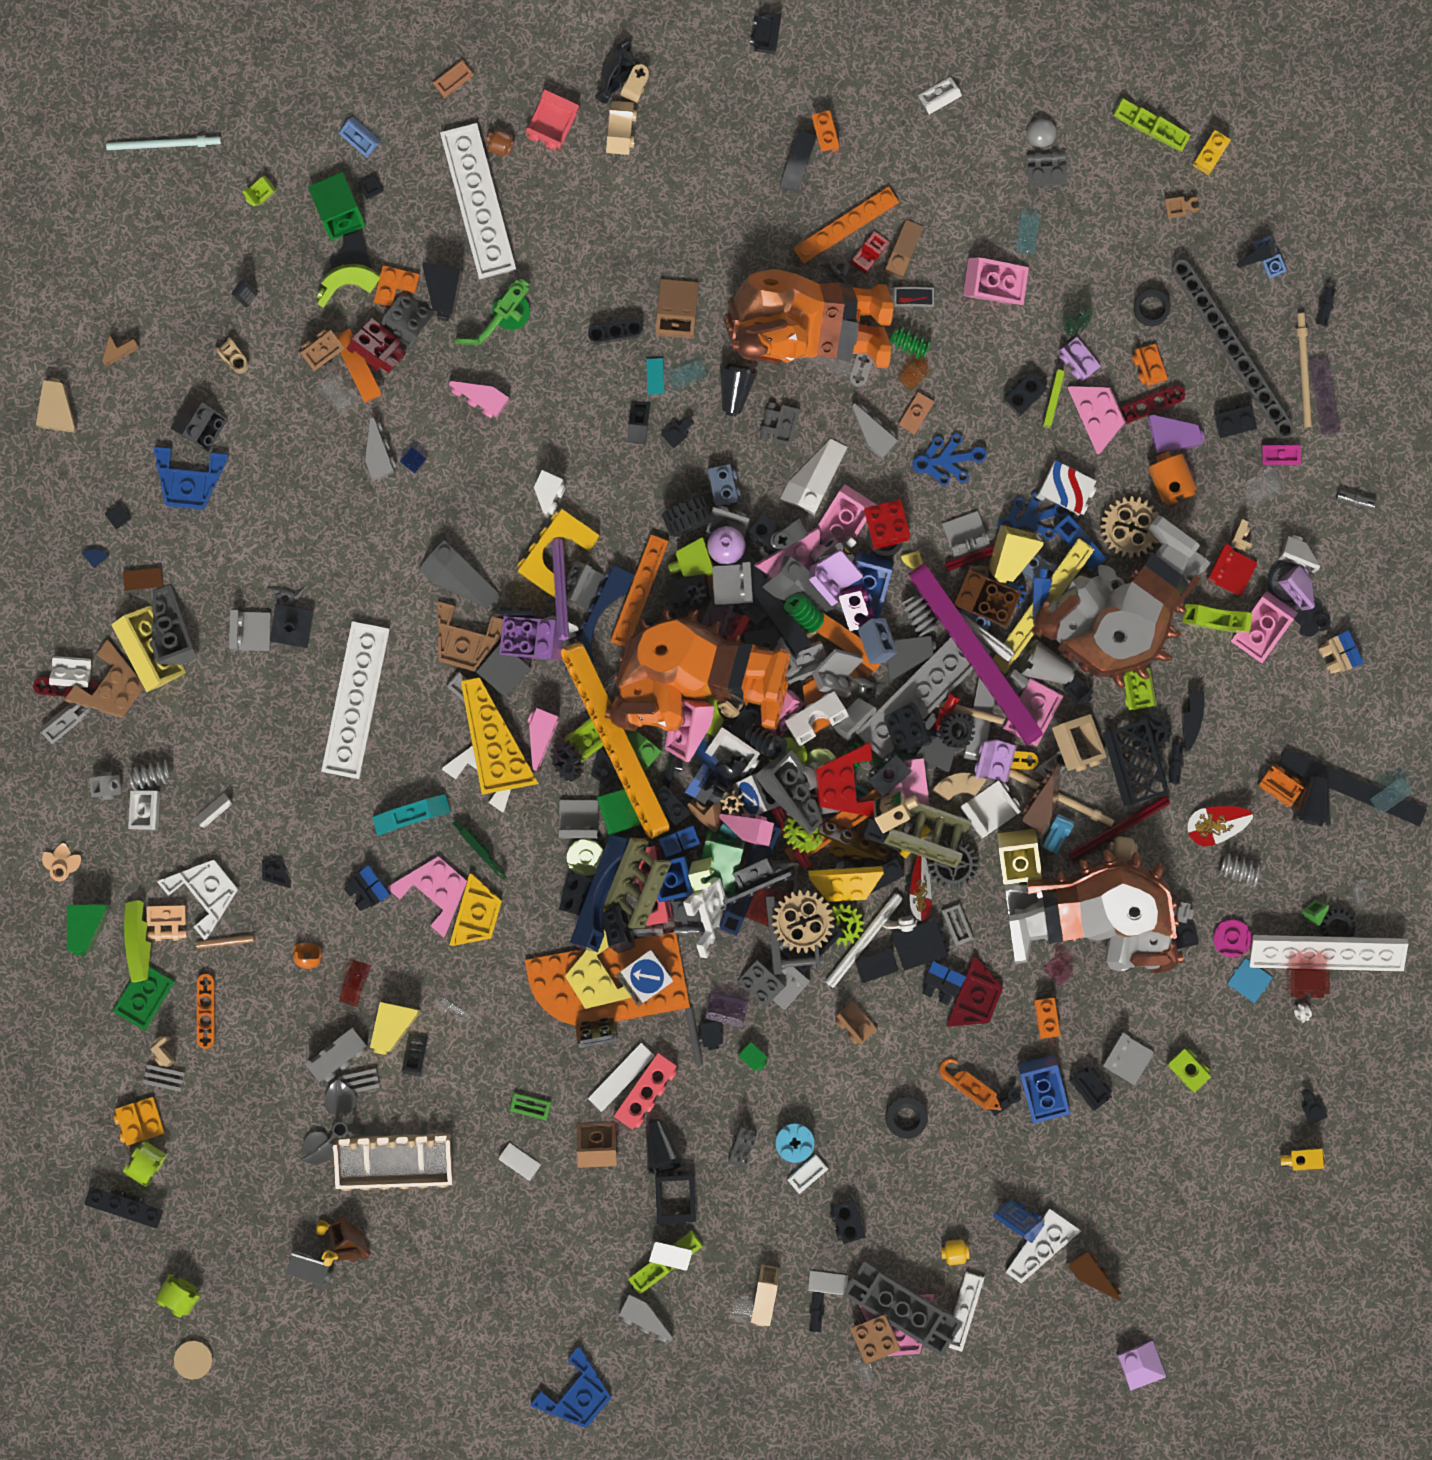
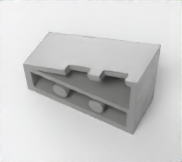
M351 1028L329 1047L322 1050L315 1058L305 1063V1065L319 1082L324 1080L329 1082L336 1076L335 1071L339 1068L344 1070L351 1064L349 1060L354 1056L357 1059L366 1052L364 1048L368 1045L357 1031Z

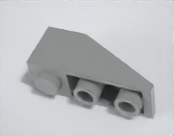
M854 403L852 410L867 447L883 460L897 444L898 440L895 439L897 435L890 429L886 431L881 426L883 423L875 416L871 418L864 406L861 404L857 406Z
M374 417L370 418L365 458L373 481L393 474V468L396 467L393 457H389L386 450L390 449L387 440H382L380 432H383L380 421L376 422Z
M629 1294L619 1314L622 1317L621 1321L629 1325L635 1323L639 1325V1330L647 1334L651 1331L657 1334L655 1338L665 1343L667 1340L671 1341L673 1336L649 1304Z

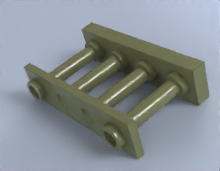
M919 803V806L910 809L911 814L918 816L913 836L902 832L904 823L896 826L895 829L889 830L885 836V844L957 868L963 856V853L957 851L961 831L966 832L971 825V821L963 816H955ZM925 819L936 822L931 842L920 838ZM943 825L954 829L949 848L938 844Z
M630 838L604 904L607 908L620 906L632 917L628 925L629 928H645L671 865L670 860H655L646 852L649 842L645 838ZM642 859L652 867L649 876L639 869ZM635 876L645 884L642 893L632 885ZM628 893H631L638 900L635 909L625 901Z

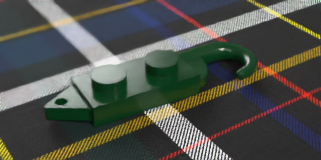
M455 820L452 824L459 830V834L501 879L505 880L506 874L488 854L490 849L484 843L480 845L475 840L478 836L471 828L467 831Z

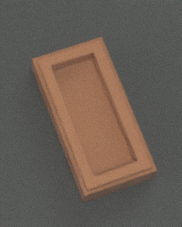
M461 60L435 80L433 85L445 99L473 77L474 74L465 62Z

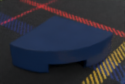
M90 549L82 553L94 569L109 557L105 552L98 549Z

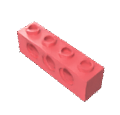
M661 846L647 847L646 852L653 859L663 860ZM642 859L639 869L649 876L650 872L645 869L646 862ZM635 876L636 882L640 886V892L642 893L645 884L637 876ZM670 900L658 902V908L656 910L652 909L646 926L674 921Z
M657 1053L614 1117L632 1130L634 1127L639 1128L644 1121L642 1116L645 1111L650 1112L656 1104L653 1102L656 1095L661 1096L667 1088L664 1086L668 1079L672 1081L678 1071L675 1070L677 1066ZM655 1071L663 1073L664 1078L661 1082L653 1080L652 1075ZM644 1087L652 1089L653 1094L651 1097L645 1098L642 1096L641 1091ZM635 1102L639 1103L642 1107L641 1112L638 1114H634L630 1110L631 1104Z

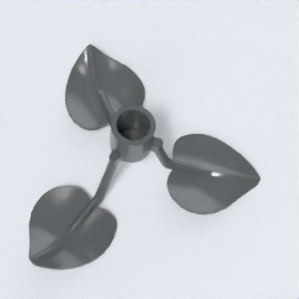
M336 1080L327 1090L324 1099L325 1109L329 1114L335 1115L339 1113L338 1122L332 1127L333 1134L329 1139L322 1132L309 1134L303 1143L301 1161L310 1164H320L330 1160L334 1155L333 1144L330 1142L335 1137L341 1138L347 1135L355 1137L388 1135L377 1126L366 1127L363 1135L349 1131V1126L342 1122L343 1113L351 1112L356 1106V1095L351 1088L340 1080ZM360 1147L359 1150L363 1155V1147ZM369 1148V1157L372 1159L391 1153L392 1148Z

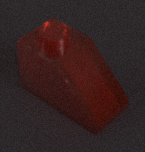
M353 960L343 983L339 1002L355 1007L358 1006L371 965Z

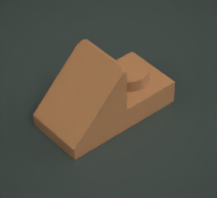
M109 336L102 362L107 367L139 349V346L134 339H127L120 343V347L117 348L112 337Z
M694 798L685 807L713 833L723 824V821L719 818V815L722 814L720 801L717 805L713 804L710 807L707 803L704 804Z

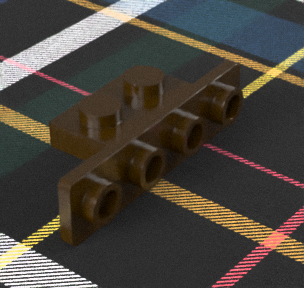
M822 818L823 822L819 826L818 834L832 840L827 852L861 867L869 857L884 864L888 863L892 848Z

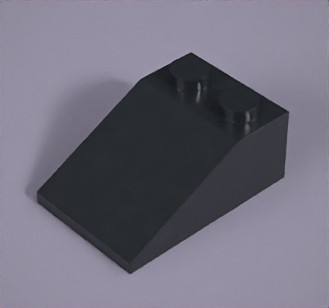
M819 914L815 915V919L820 917ZM830 921V924L835 927L828 930L832 935L825 936L828 942L821 941L822 948L818 946L819 954H824L844 933L833 921ZM816 922V931L818 933L821 930V924ZM795 929L792 936L794 939H801L803 932L801 929ZM794 947L792 951L789 950L790 948H783L780 951L787 959L815 957L811 947H808V953H805L804 948H801V951L797 953V947ZM812 965L796 966V968L804 974Z

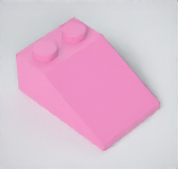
M980 257L968 258L963 296L1024 305L1029 267Z
M845 484L817 526V529L820 531V542L825 543L831 537H835L841 543L848 535L855 540L867 522L864 508L877 504Z
M1267 591L1251 612L1253 616L1250 632L1236 633L1231 640L1232 643L1261 663L1264 662L1298 614Z
M682 696L684 723L678 730L667 732L665 750L685 762H690L711 726L714 706L704 700H694Z
M536 708L535 712L531 711L528 718V723H530L532 767L536 772L540 768L559 721L558 716Z

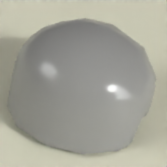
M1034 120L1026 129V138L1032 146L1047 147L1053 144L1056 139L1057 129L1049 120Z

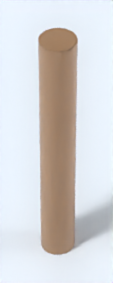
M253 934L196 941L197 949L251 943L255 942Z

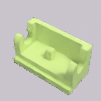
M712 857L691 863L688 876L693 892H698V890L711 885V882H702L704 877L714 873V870H710L713 863Z

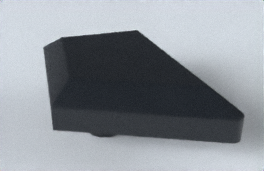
M600 748L591 776L607 786L617 772L610 759Z
M674 754L667 761L663 778V785L668 789L674 771L682 772L683 764L676 763L677 756Z
M281 860L262 861L263 881L291 888Z

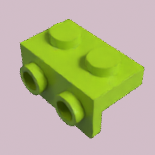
M1146 668L1150 675L1149 679H1143L1137 673H1133V671L1126 673V676H1124L1125 703L1129 710L1157 706L1150 668Z
M591 719L584 721L578 729L570 732L565 738V741L570 740V744H575V749H579V753L583 757L581 762L604 746Z

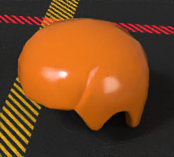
M311 943L296 944L292 955L295 964L305 969L315 968L321 962V948ZM311 953L312 959L304 958V954Z

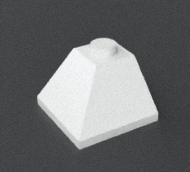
M1296 535L1288 536L1279 560L1304 567L1312 573L1318 571L1320 565L1307 543L1302 542L1303 538Z

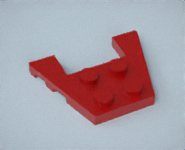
M864 743L862 746L852 749L846 754L815 768L819 807L874 817V799L856 801L853 763L872 761L871 743Z

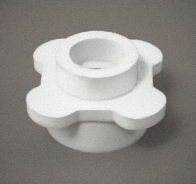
M1300 1003L1298 1006L1295 1005L1294 1013L1297 1019L1303 1023L1305 1020L1309 1021V1018L1312 1016L1309 1006L1305 1003Z

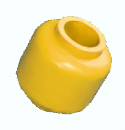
M961 1239L946 1241L945 1247L941 1248L942 1259H946L948 1265L965 1264L966 1259H969L968 1244H965L964 1240Z

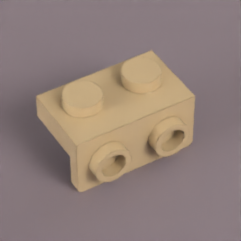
M160 1036L152 1043L154 1047L150 1050L156 1055L154 1059L160 1066L169 1067L176 1062L164 1048L172 1040L170 1036Z

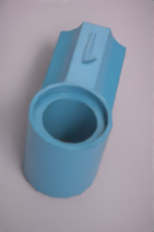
M1059 813L1056 815V819L1051 825V830L1042 846L1056 855L1075 824L1074 821Z

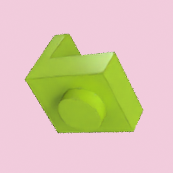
M262 176L250 188L244 189L242 193L250 205L258 206L264 203L277 190L266 176Z

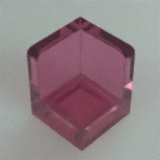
M1059 956L1055 957L1043 968L1057 986L1073 974Z

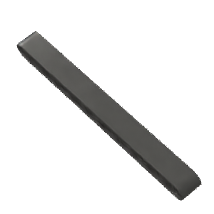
M1178 260L1172 268L1173 276L1275 435L1280 439L1289 438L1294 431L1292 422L1191 265L1186 260ZM1179 265L1184 266L1186 273H1178L1176 267ZM1187 282H1194L1196 289L1190 290L1187 287ZM1197 298H1205L1207 304L1200 306L1197 303ZM1209 313L1215 314L1217 321H1209L1207 315ZM1218 330H1225L1227 332V337H1219ZM1234 345L1237 348V353L1231 354L1228 351V346ZM1240 361L1246 362L1248 365L1247 370H1241L1238 363ZM1249 378H1256L1258 385L1251 386L1248 382ZM1259 394H1266L1268 402H1261ZM1271 409L1276 410L1279 414L1278 418H1271L1269 411ZM1280 426H1287L1289 433L1286 435L1282 434L1279 430Z

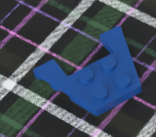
M154 447L153 450L165 505L168 507L205 510L229 455L211 453L209 472L170 469L172 449Z
M578 1346L567 1360L582 1372L581 1376L557 1404L541 1391L530 1406L587 1428L609 1402L611 1396L584 1352Z

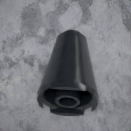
M720 363L722 411H726L725 415L736 417L737 414H741L757 376L758 369L754 368L752 372L747 366L728 363L727 367H725L724 363Z
M1314 773L1313 776H1309L1293 814V821L1297 822V818H1299V820H1303L1304 824L1323 826V823H1326V826L1330 827L1329 783L1324 774Z
M659 1119L648 1121L649 1124L645 1126L648 1173L655 1174L654 1170L667 1172L681 1167L680 1163L684 1165L685 1159L665 1122Z

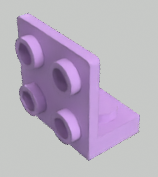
M842 549L812 565L809 572L810 582L831 606L838 603L839 591L863 578L861 571Z
M999 739L987 740L982 743L979 754H981L980 761L975 766V778L989 777L1008 782L1017 745Z

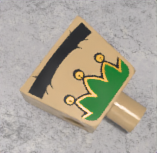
M902 791L874 799V819L882 833L910 819V809L919 806V802L915 795L906 798Z

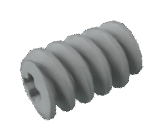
M917 595L902 602L901 605H908L904 611H911L908 619L914 618L911 625H918L915 632H922L918 636L922 637L935 630L939 624L931 623L935 617H928L931 609L925 610L924 608L928 604L921 603L924 598Z
M164 760L163 766L157 761L155 768L149 763L148 769L141 765V771L136 766H134L133 772L129 770L130 782L134 791L138 790V785L145 789L146 783L151 788L153 787V782L160 786L161 780L164 784H168V779L171 780L166 760Z
M1226 853L1218 875L1221 871H1224V877L1231 873V879L1233 880L1236 876H1239V882L1246 878L1247 885L1253 880V887H1255L1261 873L1260 863L1257 862L1253 866L1252 860H1249L1245 864V858L1243 857L1238 862L1237 855H1234L1231 859L1230 853Z

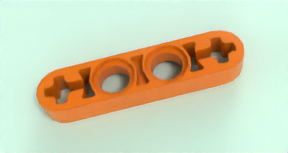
M202 974L197 979V1044L202 1049H209L215 1042V981L211 975ZM204 977L211 981V984L207 986V991L211 990V994H200V990L204 991V985L200 983L204 980ZM204 996H208L211 999L209 1007L201 1005L200 1001ZM205 1015L211 1018V1024L208 1027L202 1026L200 1022L201 1018ZM200 1029H211V1033L207 1032V1038H211V1042L207 1043V1046H204V1043L200 1041L204 1038V1032L200 1033Z

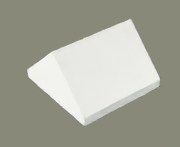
M130 791L128 829L158 830L160 792Z

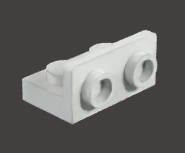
M53 656V667L49 678V685L73 687L76 685L88 688L91 678V659Z

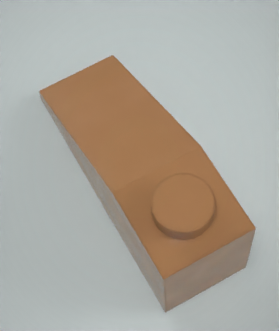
M908 220L905 221L885 273L903 279L923 226Z

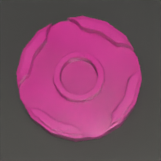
M1235 919L1225 920L1220 923L1213 934V942L1217 951L1223 956L1230 958L1239 957L1249 949L1252 941L1249 928L1242 921Z

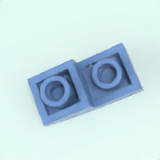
M1269 235L1252 244L1255 250H1257L1264 244L1273 241V239ZM1278 252L1275 257L1261 261L1269 279L1287 271Z

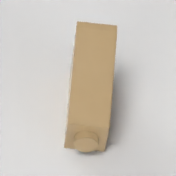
M49 378V381L43 380L36 426L76 433L77 429L65 385L60 383V379Z
M761 1264L751 1323H755L758 1326H770L780 1268Z

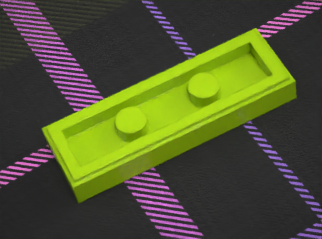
M1057 369L1043 423V427L1050 428L1052 425L1065 373L1063 370Z

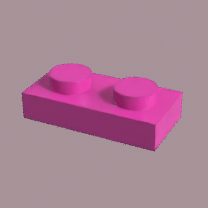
M1262 445V465H1301V445Z

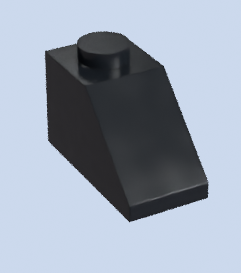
M631 401L627 442L646 444L650 403Z
M897 859L883 865V875L871 893L905 876Z

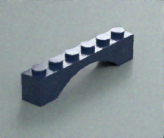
M614 566L613 569H608L604 578L607 580L604 587L600 586L596 595L599 597L597 603H592L588 611L591 614L589 620H584L580 631H582L580 639L576 637L574 643L581 642L593 665L592 638L596 623L611 603L628 593L635 578L634 574L617 566Z
M773 826L769 846L753 845L746 865L764 857H770L780 833V828ZM745 895L738 902L729 904L719 929L737 936L754 895L750 897Z
M609 835L570 943L581 949L597 953L605 935L602 918L604 904L629 843V840L626 838Z

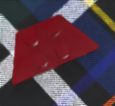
M976 957L972 959L946 1026L987 1024L991 1020L1003 987Z

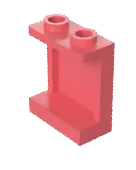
M544 89L541 96L542 99L525 132L528 135L527 138L534 142L540 140L545 142V146L549 149H561L580 108L579 105Z

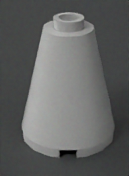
M1037 639L1030 644L1032 649L1028 654L1025 653L1019 669L1022 671L1020 674L1061 684H1067L1073 680L1075 672L1069 663Z

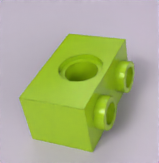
M1182 1049L1166 1065L1195 1093L1211 1078L1208 1074L1210 1070L1203 1063L1200 1065L1195 1060L1197 1056L1190 1049ZM1188 1064H1193L1195 1067V1072L1192 1075H1188L1185 1072V1067Z

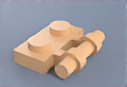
M185 905L147 907V926H155V932L147 933L148 939H155V941L173 939L175 941L179 940V938H187V931H179V925H186ZM172 925V931H162L161 926Z

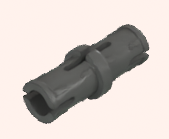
M1339 489L1336 498L1337 501L1352 504L1353 507L1359 506L1372 511L1377 500L1362 496L1359 492L1355 494Z

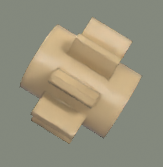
M735 790L731 794L726 791L724 793L726 799H720V802L724 803L722 810L727 808L729 814L733 810L739 813L740 808L738 806L744 805V802L740 801L742 794H735ZM730 799H736L735 806L733 804H728Z

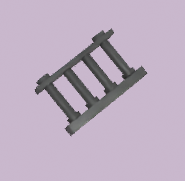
M774 896L766 897L774 975L782 974V970H785L786 967L816 964V970H821L820 966L824 965L823 954H819L818 945H815V957L788 960L780 958V951L783 948H790V944L783 946L785 940H777L778 934H774V931L778 928L777 926H772L777 920L772 918V916L776 915L774 908L780 909L781 906L778 900L774 901ZM809 903L804 906L809 907L810 914L814 912L812 904ZM815 915L790 924L787 928H793L798 925L805 927L806 922L815 919ZM813 922L811 924L812 932L817 933L816 922Z

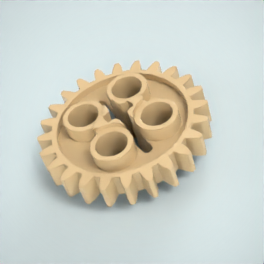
M1133 496L1130 497L1128 502L1123 497L1122 503L1118 500L1115 501L1116 507L1111 504L1109 505L1111 512L1104 511L1107 518H1101V521L1105 523V525L1100 526L1101 529L1105 530V532L1101 533V536L1107 537L1103 543L1109 542L1110 546L1108 549L1110 550L1114 547L1115 555L1120 551L1122 552V558L1126 553H1128L1129 559L1132 558L1134 553L1139 558L1140 552L1147 555L1146 548L1151 551L1154 549L1151 543L1158 544L1149 527L1159 512L1153 513L1154 505L1148 508L1147 500L1142 504L1140 497L1136 502ZM1121 511L1129 513L1128 520L1125 521L1120 518ZM1140 516L1147 518L1148 524L1146 526L1138 523ZM1115 522H1119L1124 525H1129L1130 523H1133V527L1147 530V533H1143L1135 529L1132 532H1129L1128 527L1115 525ZM1121 529L1124 532V538H1116L1114 531ZM1134 535H1140L1143 542L1141 544L1134 543Z
M799 890L798 896L791 892L792 898L790 899L784 896L786 902L779 901L778 903L781 908H774L778 915L772 916V918L777 919V922L772 924V926H777L778 928L774 931V934L780 933L777 940L784 939L783 946L790 944L789 950L791 951L794 947H797V953L801 951V948H804L805 953H808V947L815 951V945L822 948L821 941L828 942L825 936L832 935L828 931L829 928L835 927L830 924V921L835 920V918L829 917L833 910L826 909L829 903L822 904L824 897L817 900V893H814L811 897L808 890L805 895ZM810 903L814 906V912L807 915L804 912V906ZM790 910L796 913V919L791 922L787 921L785 917L786 913ZM817 914L820 915L819 918L806 922V927L798 925L787 929L788 925L801 921V916L807 919ZM813 922L821 924V930L818 933L811 931L810 927ZM795 929H801L803 932V937L799 940H795L792 936Z

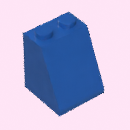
M686 855L668 859L671 861V865L657 896L659 903L689 896L694 893L688 876L689 866Z

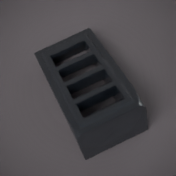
M1273 241L1264 244L1238 261L1236 266L1240 268L1275 257L1277 252Z
M244 279L232 291L235 300L244 307H248L258 294Z
M414 1034L408 1035L402 1074L422 1076L428 1037ZM412 1041L422 1042V1046L411 1045ZM410 1049L421 1050V1054L410 1052ZM409 1057H415L420 1059L419 1062L409 1060ZM408 1064H409V1065L418 1066V1069L407 1068V1067H408Z

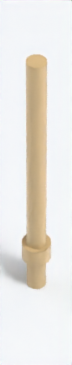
M1298 313V329H1296V334L1299 337L1304 428L1312 427L1306 340L1308 328H1306L1305 313Z
M1011 769L1010 777L1034 789H1037L1040 785L1039 782ZM1059 793L1058 801L1090 816V819L1096 822L1100 821L1112 827L1115 820L1101 814V811L1093 810Z

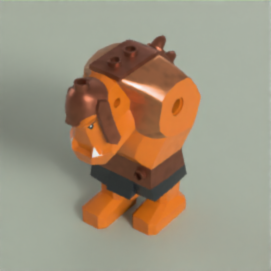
M771 269L749 275L735 296L728 300V313H725L724 324L726 325L732 350L737 351L745 359L780 365L781 361L789 363L798 358L816 356L851 362L852 354H868L877 368L889 367L891 344L885 327L859 324L861 315H871L880 325L891 324L893 300L887 285L877 284L872 289L852 287L851 283L818 284L798 274Z
M666 609L661 615V621L653 626L648 625L644 618L639 620V631L628 640L625 651L622 652L620 657V670H617L615 675V685L620 695L615 697L612 707H607L605 718L610 719L617 727L630 731H636L638 727L643 725L657 726L666 731H675L684 723L682 696L694 700L714 697V700L719 702L727 700L746 707L748 702L761 705L762 726L771 730L777 729L789 683L787 681L788 678H785L791 656L789 650L780 648L776 651H770L766 647L743 644L740 635H736L731 641H726L719 635V629L722 625L721 621L714 622L711 626L708 625L706 627L697 620L699 610L697 609L691 611L687 617L676 619L671 618L670 610Z

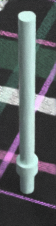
M205 135L197 136V138L106 143L107 150L195 145L206 147V145L221 144V137H205Z

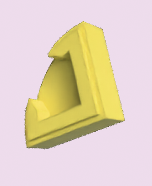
M919 550L900 556L905 565L913 569L923 563Z

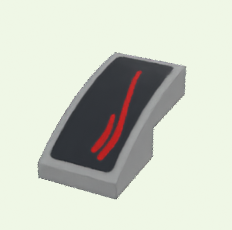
M894 287L893 307L932 308L934 307V288Z

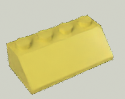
M152 606L124 615L111 624L146 692L159 688L186 673L182 664H157L151 647L153 636Z

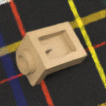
M1242 519L1239 521L1231 542L1235 543L1234 547L1245 551L1246 548L1250 549L1252 544L1242 540V538L1246 539L1250 530L1247 527L1249 522Z
M727 700L717 705L721 709V713L731 719L740 714L739 710L743 707V705Z

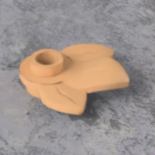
M62 843L55 849L53 854L44 852L42 861L43 865L50 870L52 879L64 881L69 873L75 872L79 868L81 855L71 856L67 845ZM58 868L63 870V874L60 876L56 874Z

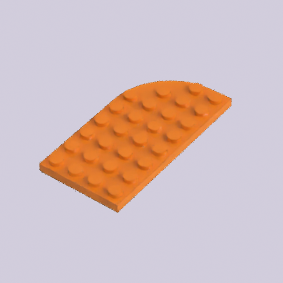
M674 932L662 934V936L634 939L635 948L619 954L608 948L597 955L617 989L623 987L616 977L619 972L650 950L659 957L661 965L669 971L673 982L639 1007L632 998L585 1009L565 977L584 954L585 949L525 960L529 985L537 1002L551 1016L567 1024L576 1025L583 1021H598L601 1018H613L615 1022L690 1008L677 935Z

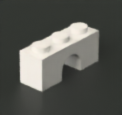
M833 691L822 696L819 701L807 705L801 712L792 714L785 723L798 745L801 746L816 737L812 725L817 719L825 718L834 726L849 717Z

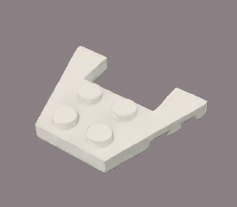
M473 746L445 765L442 770L457 779L467 764L477 769ZM511 789L496 792L489 803L501 812H504Z
M215 860L158 881V884L168 896L185 883L206 909L209 915L194 926L204 940L209 937L239 890Z
M713 877L708 881L711 882L709 887L694 892L683 902L687 915L695 916L698 910L700 912L705 932L696 945L702 958L708 957L710 953L707 951L709 944H713L716 938L714 934L715 929L720 927L728 908V903L725 905L723 903L725 893L721 880L717 877Z

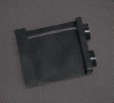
M936 920L917 925L912 931H900L891 934L903 971L948 956L947 952L950 949L947 941L942 940L941 934L944 932L940 922L937 923Z

